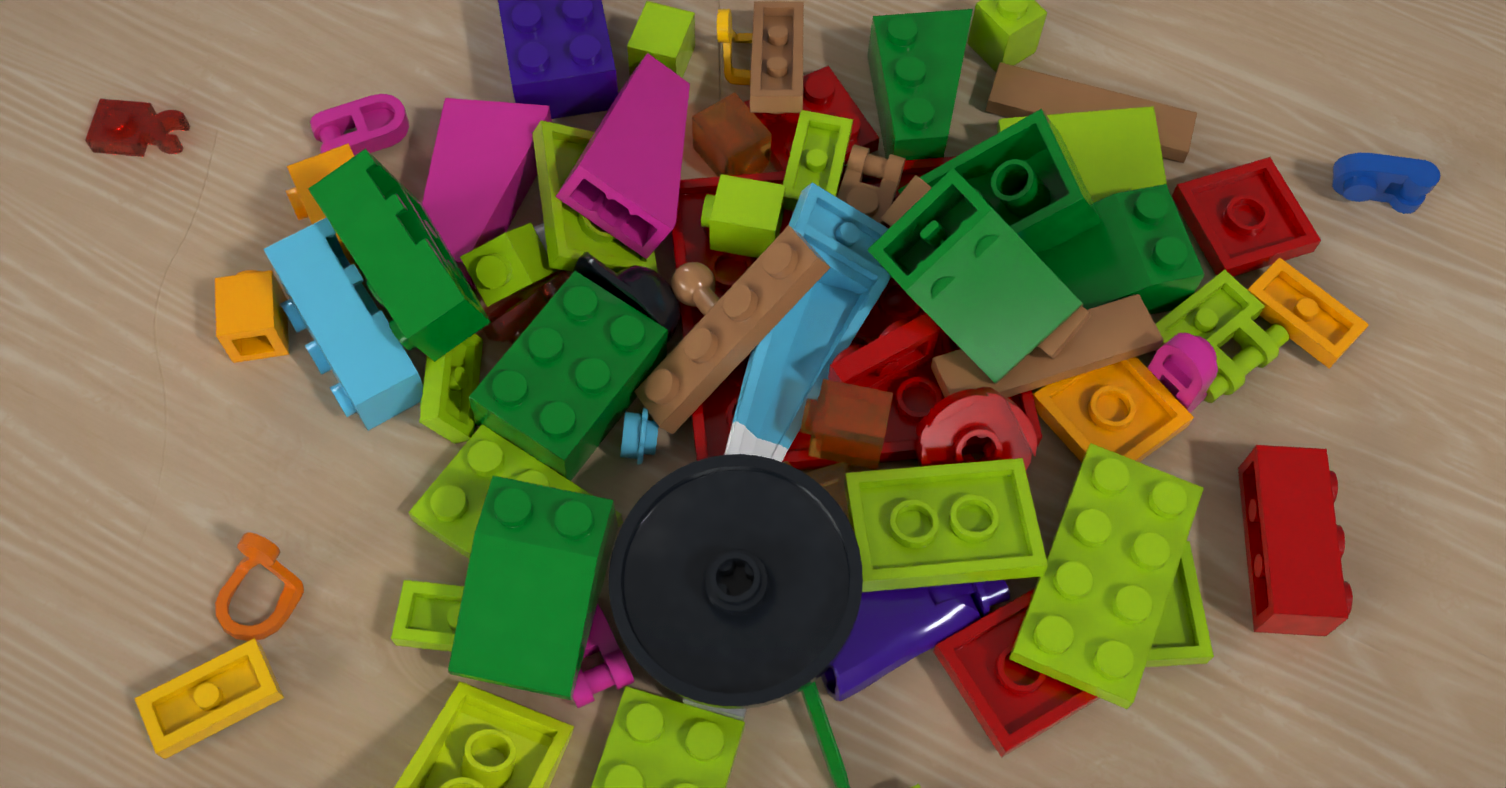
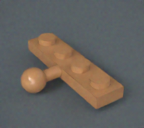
M788 225L720 299L715 294L716 280L714 274L706 265L699 262H688L681 265L673 274L671 288L676 299L684 305L697 306L704 317L634 391L660 428L674 434L831 268L805 238Z

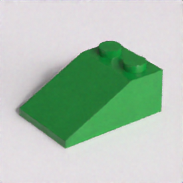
M1042 108L919 177L929 186L933 187L954 167L1034 253L1054 248L1103 222L1061 134ZM907 185L898 189L899 194H901V192L905 189Z
M1167 184L1115 193L1094 202L1103 222L1054 248L1035 253L1083 303L1082 307L1086 310L1139 294L1150 315L1172 311L1195 293L1205 275Z
M492 476L474 534L448 667L449 674L572 700L618 530L613 500Z

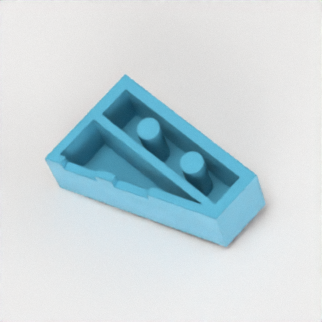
M327 217L264 248L289 297L288 300L280 305L296 333L307 328L312 336L313 341L306 344L305 347L321 375L332 370L339 383L330 387L346 417L357 412L369 431L420 403L423 394V383L419 373L402 344L393 334L382 310L379 311L362 284L364 280L355 264L350 265L336 237V232Z

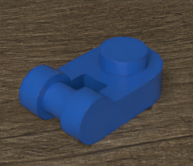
M1353 153L1339 158L1334 163L1332 187L1335 192L1350 201L1363 202L1373 200L1386 202L1399 213L1411 214L1421 206L1426 194L1433 190L1439 182L1441 175L1437 166L1426 160L1375 153Z

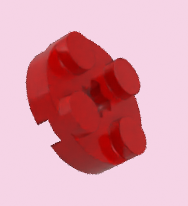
M991 387L966 389L947 396L938 402L928 415L920 420L916 429L918 439L916 453L920 467L1023 458L1025 470H1027L1031 463L1032 454L1034 457L1036 456L1037 438L1031 421L1013 400L999 394L997 390ZM975 435L979 438L988 436L991 442L983 447L985 456L982 459L975 460L971 454L962 456V449L967 446L966 441Z

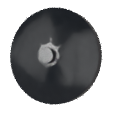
M730 454L708 457L678 468L658 481L639 499L625 519L614 544L609 568L610 605L620 636L629 652L639 665L668 690L695 703L715 708L749 709L766 706L793 696L811 685L828 670L845 648L856 624L862 599L863 575L860 550L854 531L839 504L828 491L802 471L786 463L757 455Z

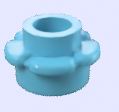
M643 408L642 414L625 412L620 457L637 459L638 465L643 463L644 454L655 455L658 425L655 421L647 420L648 409Z

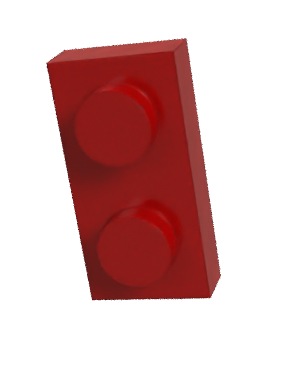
M924 313L911 321L901 319L894 322L882 332L880 338L863 347L853 345L846 348L830 364L827 393L836 406L841 408L933 357L940 328L927 313Z

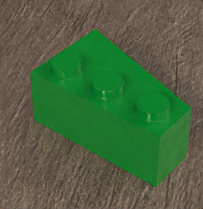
M973 9L873 16L867 57L884 152L887 159L890 154L904 157L906 160L944 157Z
M366 148L308 189L367 278L366 284L369 290L393 318L389 322V326L395 337L407 350L410 351L416 347L435 362L491 323L422 203Z

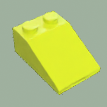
M459 681L394 788H549L570 741L574 726Z

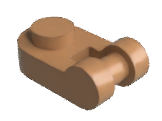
M854 144L837 198L886 226L887 223L881 217L894 202L906 158L890 154L888 159L869 154L870 148ZM863 175L882 179L880 187L861 183Z

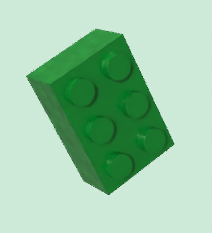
M574 271L469 396L475 424L479 427L483 424L572 481L637 398L634 391L666 358L668 329Z

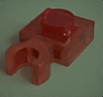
M100 98L85 141L93 153L144 157L147 146L156 145L164 153L178 154L183 151V146L177 135L168 133L174 130L189 131L190 124L184 113L177 110H165L157 114L152 104L148 102Z
M565 270L559 273L555 272L537 281L528 290L520 291L488 313L487 316L491 323L482 328L487 338L499 342L509 340L513 344L569 278Z

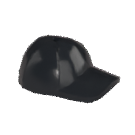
M584 252L577 260L574 271L668 329V343L676 330L680 316L679 302L671 286L651 268L634 265L616 273L590 253Z

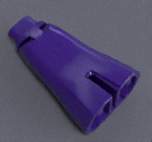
M996 580L862 592L860 610L853 632L836 661L821 676L828 695L835 701H843L911 659L934 648L936 644L987 616L991 606L1010 600V592L1006 581Z

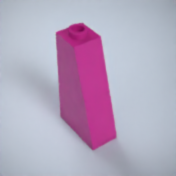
M649 53L645 55L621 88L556 195V198L645 259L660 245L676 224L690 88L689 82Z
M456 98L444 99L422 205L473 291L476 286L460 257L500 236L509 228L537 176L532 132L541 120L552 122L548 105Z

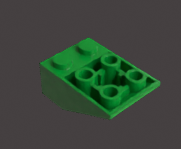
M954 167L867 249L902 289L995 384L1083 305Z

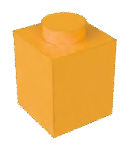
M245 270L236 275L215 278L216 337L233 363L289 355L288 317L280 305L287 298L272 270Z

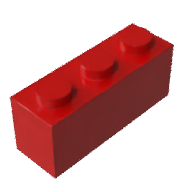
M1256 445L1238 467L1254 632L1326 637L1348 619L1353 603L1352 589L1350 584L1343 579L1341 563L1345 550V534L1343 528L1336 524L1334 502L1338 493L1337 476L1334 471L1329 470L1327 449Z

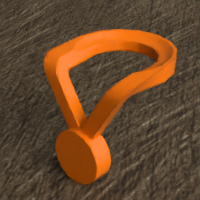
M246 532L237 544L239 551L246 557L240 561L232 576L220 590L215 602L216 617L227 634L238 640L249 641L253 638L256 640L265 639L277 632L288 620L304 593V586L296 575L276 560L281 553L278 546L265 537ZM258 564H262L284 582V589L274 612L268 619L250 626L238 624L229 615V604L248 571Z

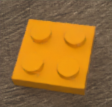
M1137 357L1045 385L1033 394L1037 414L1081 463L1090 443L1141 462L1185 430L1194 419L1191 413Z

